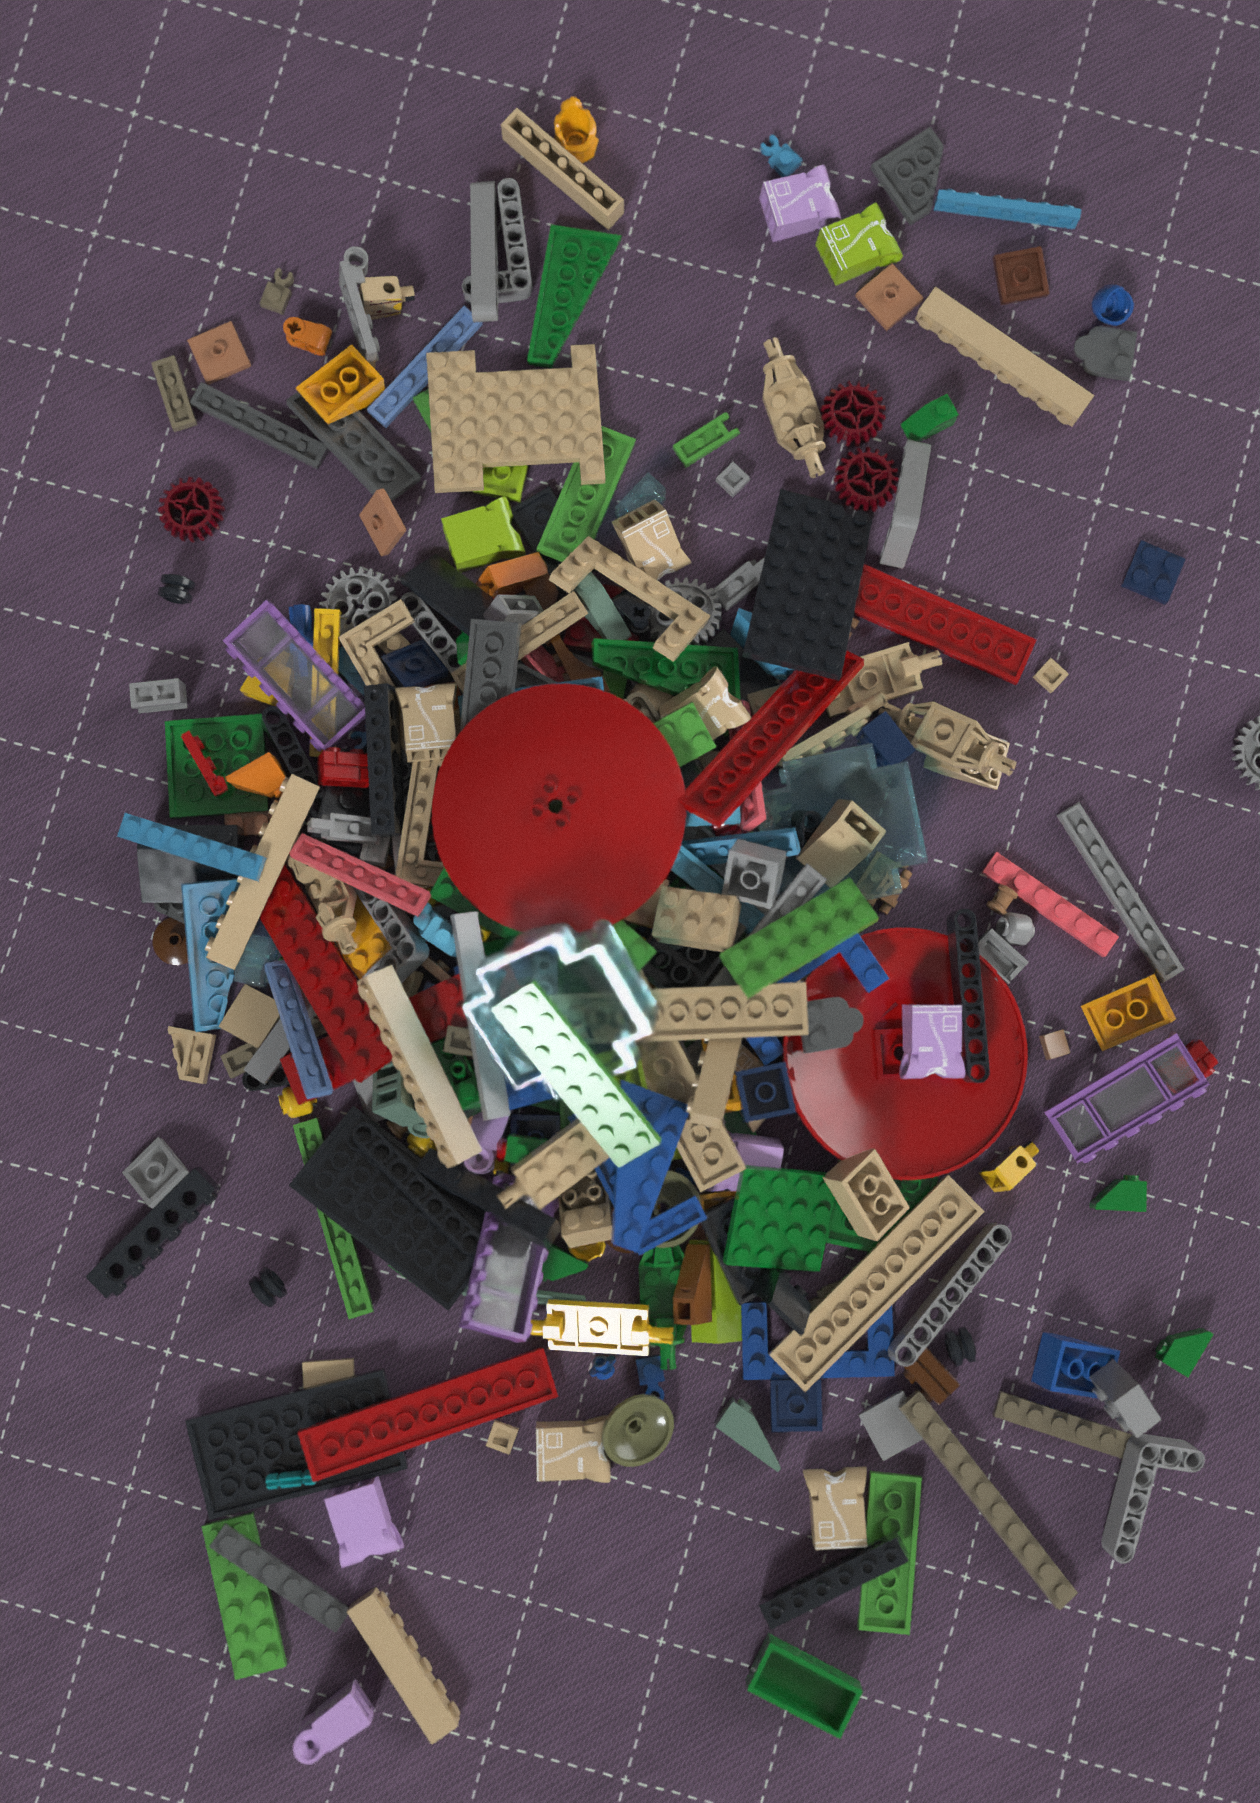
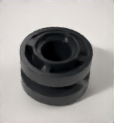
M162 574L160 582L164 584V587L158 588L157 595L172 603L191 604L193 596L189 592L195 590L196 583L181 575Z
M264 1267L259 1271L260 1278L253 1276L248 1283L255 1297L261 1303L271 1308L277 1303L276 1297L282 1299L287 1295V1290L281 1278L274 1271Z
M965 1326L958 1328L957 1334H954L952 1330L945 1332V1346L950 1360L953 1361L956 1367L963 1365V1359H966L969 1363L976 1361L975 1344Z

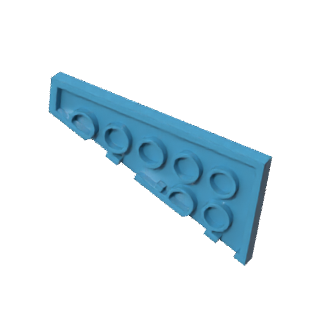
M238 878L181 884L195 1032L221 1029L219 1025L224 1018L234 970L206 958L209 952L205 950V947L210 937L215 938L219 931L215 926L220 915H226L230 906L226 905L231 892H237L241 884L237 882Z

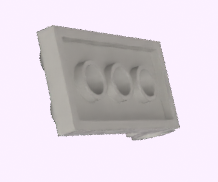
M354 246L345 251L344 261L339 262V285L360 354L375 369L376 361H379V343L377 337H372V320L370 314H365L357 284L365 283L364 277L368 271V255L361 247ZM358 261L361 265L353 266L350 262Z

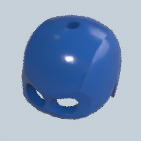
M1108 284L1095 293L1091 306L1094 315L1101 322L1118 326L1130 317L1134 309V302L1131 295L1123 287L1116 284Z

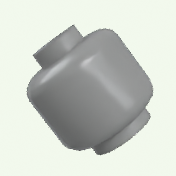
M1008 912L997 921L996 933L1010 945L1024 946L1034 936L1035 927L1029 916Z

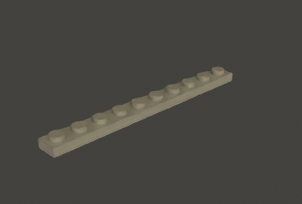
M918 1390L914 1391L898 1406L900 1411L1053 1606L1061 1610L1078 1592L921 1392Z

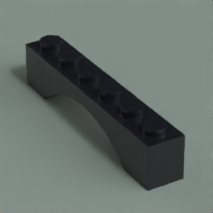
M429 1148L416 1168L429 1183L480 1207L547 1251L561 1230L557 1219L520 1198L506 1209L497 1197L504 1189L460 1164L447 1168L439 1159L438 1152L432 1148Z

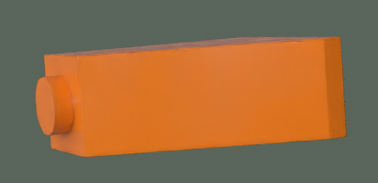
M539 552L488 566L475 584L494 599L497 595H515L524 591L523 584L547 574V564L541 558Z

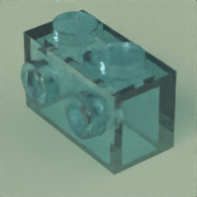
M647 473L615 507V516L620 518L654 499L663 505L666 500V488L652 475Z

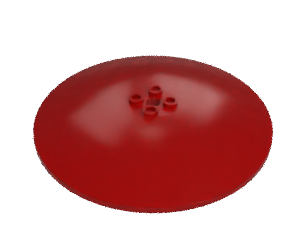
M565 683L533 686L507 695L486 707L462 729L451 744L443 759L434 786L432 800L434 838L444 868L453 883L473 906L489 918L516 931L535 936L573 937L586 935L612 926L630 916L643 906L665 881L676 861L685 832L687 812L686 808L678 800L685 794V787L679 764L662 733L641 711L628 702L608 692L584 685ZM556 799L561 800L563 803L562 810L558 813L550 812V802Z
M889 928L863 934L860 937L889 979L870 993H867L842 955L837 953L810 972L803 981L806 982L807 1001L832 997L843 998L848 1003L849 1008H855L861 1012L864 1021L862 1028L853 1033L852 1042L843 1048L804 1053L801 1035L783 1036L782 1062H786L795 1110L812 1136L827 1151L841 1161L873 1148L877 1151L891 1177L896 1180H919L949 1173L963 1167L987 1150L1004 1131L1017 1109L1025 1084L1028 1063L1027 1038L1021 1012L1006 982L997 974V970L979 954L990 1066L988 1079L982 1083H969L962 1078L943 1079L935 1073L922 1079H901L899 1074L901 1060L895 1058L894 1050L897 1046L903 1047L902 1005H954L948 936L919 928ZM960 942V949L966 952L967 945ZM964 964L962 967V974L965 977H968L970 970L969 967ZM967 989L964 993V998L969 1003L972 999V994ZM896 1002L898 1006H896L894 1009H892L890 1012L884 1015V1013ZM968 1015L966 1022L970 1028L974 1025V1018ZM971 1040L969 1043V1050L972 1053L976 1050L974 1040ZM974 1065L971 1069V1075L973 1078H976L979 1070Z

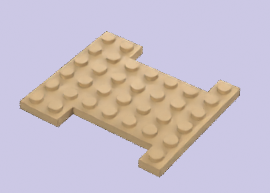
M595 344L571 345L572 368L476 373L475 350L426 353L435 493L484 490L483 467L579 462L581 485L605 484Z

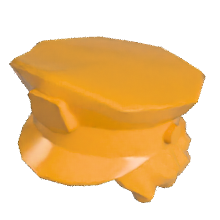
M571 96L561 103V111L555 116L554 140L583 164L595 155L598 138L596 137L597 128L590 111L583 109L581 101Z

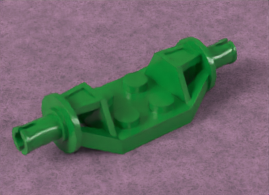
M679 1244L672 1246L675 1260H673L671 1247H655L654 1261H652L654 1250L652 1248L643 1254L639 1263L640 1305H649V1324H651V1327H656L657 1324V1327L673 1328L672 1345L650 1343L660 1346V1369L667 1370V1359H669L670 1370L677 1368L675 1346L685 1342L683 1335L687 1325L677 1324L676 1328L673 1297L684 1258V1253Z

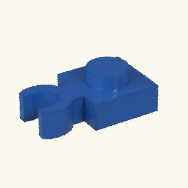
M660 1354L636 1358L640 1385H648L645 1394L650 1395L652 1391H657L660 1394V1399L664 1400V1390L658 1385V1382L665 1381L664 1372L660 1369Z

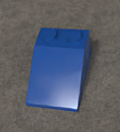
M1043 1332L1031 1381L1049 1391L1098 1398L1092 1391V1388L1095 1386L1089 1377L1113 1359L1118 1363L1120 1351L1063 1335Z

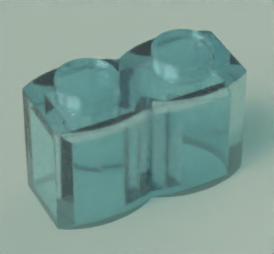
M255 934L251 935L236 967L234 981L262 988L267 987L269 981L264 969L265 964L273 962L274 959L277 960L280 953L272 938Z

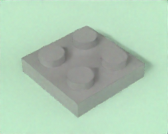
M157 1137L122 1173L148 1207L154 1209L190 1172L162 1138Z

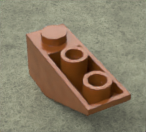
M687 1244L673 1297L674 1324L699 1325L712 1322L710 1245Z

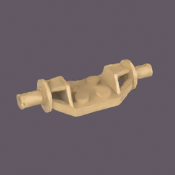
M772 338L773 343H771V339H768L764 342V347L770 362L763 367L764 374L766 375L762 400L779 445L793 454L794 459H805L810 478H816L815 474L819 477L825 473L818 453L826 448L823 442L824 424L821 421V415L809 381L795 364L794 356H783L778 338ZM774 374H775V376H776V382H775V383H774V380H773V375H774ZM794 439H798L801 445L800 448L794 442Z
M936 702L915 705L909 703L903 710L887 703L883 705L885 710L882 708L879 710V715L885 711L889 714L917 751L949 766L978 770L981 774H985L992 767L1008 776L1013 773L1010 769H1015L1016 761L997 754L999 743L992 741L977 721ZM915 714L924 715V717L921 719L915 717ZM979 741L982 742V743H983L984 745H986L987 747L984 748L983 746H981V745L979 744Z
M301 833L298 834V836H297V838H296V840H295V843L297 842V840H298V838L300 837ZM289 855L287 863L294 870L297 880L304 884L318 913L316 919L323 928V937L328 941H337L343 954L353 953L355 948H357V944L351 935L357 926L356 920L352 917L357 898L353 886L299 862Z

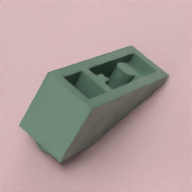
M590 572L571 591L576 593L587 610L588 614L585 617L603 639H629L632 636L631 632L602 584Z
M731 1397L714 1421L715 1427L779 1472L781 1469L780 1464L753 1412L750 1410L752 1406L742 1398H739L737 1401Z

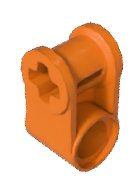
M290 317L284 322V333L286 334L287 342L291 346L309 351L315 355H325L332 335L330 328L298 317Z

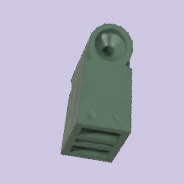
M391 1061L373 1074L372 1112L402 1127L408 1126L409 1132L414 1136L430 1138L427 1134V1126L423 1117L419 1116L415 1109V1101L412 1095L405 1089L404 1078L400 1070L396 1069L393 1061Z

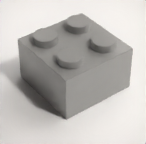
M737 839L729 850L722 895L736 896L739 901L771 909L779 897L787 851Z
M1114 1359L1089 1377L1095 1386L1092 1388V1391L1101 1402L1104 1401L1106 1405L1103 1407L1112 1419L1117 1417L1116 1421L1124 1432L1129 1430L1138 1438L1161 1420L1140 1385Z

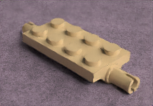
M907 642L861 656L864 659V667L826 708L829 718L845 714L847 708L861 700H865L880 690L886 696L887 701L922 690L920 673H922V670L942 665L941 657L938 658L940 655L939 651L935 650L934 652L917 656L911 652Z
M880 690L865 700L850 706L846 711L847 717L790 748L774 768L779 766L782 773L788 770L792 773L802 767V762L808 758L811 761L823 755V750L829 746L833 749L844 743V738L850 734L857 736L861 729L868 724L871 712L888 703L886 696Z
M577 1118L510 1168L516 1176V1179H514L516 1182L498 1194L497 1197L507 1209L523 1195H529L540 1210L607 1160L609 1156Z

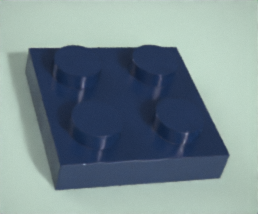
M1141 540L1136 547L1121 587L1166 605L1186 559Z
M424 639L381 656V661L399 687L416 686L423 688L448 677L447 667Z
M821 1378L806 1392L793 1379H770L772 1432L823 1431Z

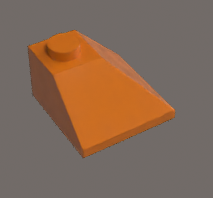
M268 752L225 778L239 790L270 798H280L283 792L279 791L285 777H289L279 760Z

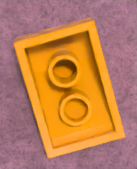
M351 344L298 385L296 390L324 421L330 424L370 405L384 392L385 386L384 378Z
M357 895L352 916L356 920L357 926L351 934L357 944V948H355L353 953L343 954L341 951V954L346 963L361 980L365 973L392 947Z
M1155 974L1081 1006L1102 1051L1169 1024L1176 1019Z

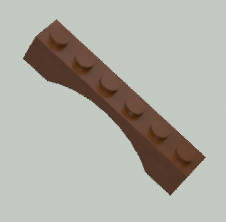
M549 573L522 585L524 595L535 596L543 610L561 600L555 584L549 580ZM559 633L545 642L546 647H552L555 652L551 655L557 668L562 666L565 672L562 674L564 681L594 677L603 678L599 670L584 664L567 649ZM603 678L604 691L611 694V691Z

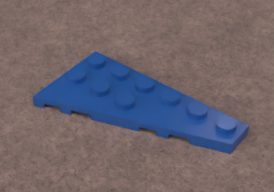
M619 1079V1086L662 1138L658 1146L618 1168L615 1164V1200L612 1216L611 1243L638 1252L689 1113L687 1112L688 1104Z

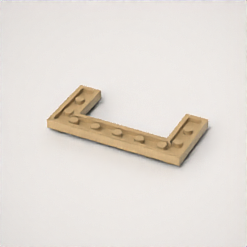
M589 536L551 573L549 578L551 582L570 593L593 569H596L674 620L653 646V649L673 662L708 623L711 616Z
M401 599L338 637L365 685L388 683L396 687L374 646L415 622ZM399 705L401 745L406 754L403 713ZM459 708L453 711L456 737L460 733L461 724Z
M443 759L413 762L395 876L418 887L433 888L444 868L441 862L424 860L434 786L438 767H441Z

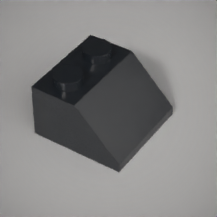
M767 1268L750 1288L793 1330L802 1336L805 1333L812 1304L805 1299L808 1294L798 1284L793 1287L789 1283L792 1278L782 1268L779 1271L774 1268Z

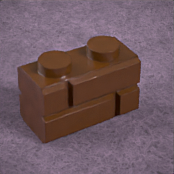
M927 1347L912 1365L903 1366L905 1370L902 1374L912 1384L917 1381L922 1387L920 1390L921 1394L929 1403L934 1400L937 1405H940L960 1386V1383Z

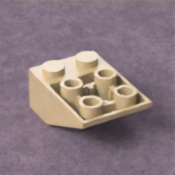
M987 734L992 741L999 743L997 754L1006 757L1010 743ZM979 741V744H980L981 746H983L984 748L987 747L986 745H984L982 742ZM926 755L923 765L924 768L941 775L998 790L1002 775L1001 771L992 767L985 774L979 773L978 770L954 768Z
M838 799L795 859L802 865L808 863L827 879L825 884L832 888L873 851L886 833V830L852 800Z
M593 1169L558 1196L561 1233L570 1248L611 1240L614 1206L595 1169Z

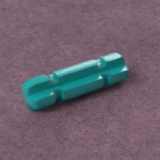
M300 1470L282 1472L280 1475L272 1473L266 1476L267 1489H277L279 1486L281 1488L302 1486L303 1483H305V1486L314 1485L317 1482L312 1481L309 1470H305L303 1473Z

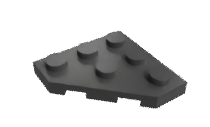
M931 127L871 164L870 168L910 226L930 214L944 145Z

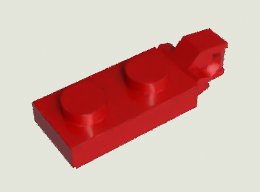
M190 731L181 734L185 745L214 796L217 797L228 791L229 789L224 777L213 773L217 768L210 756L205 758L201 752L205 747L199 736L193 737Z

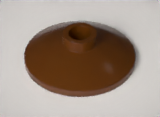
M171 917L162 921L153 934L154 951L165 963L171 965H184L188 963L185 924ZM173 936H178L179 942L176 945H173L171 942Z

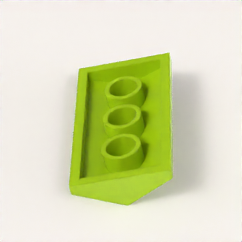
M689 1240V1244L710 1245L708 1240ZM710 1246L712 1322L691 1325L692 1342L715 1344L742 1341L741 1305L737 1304Z

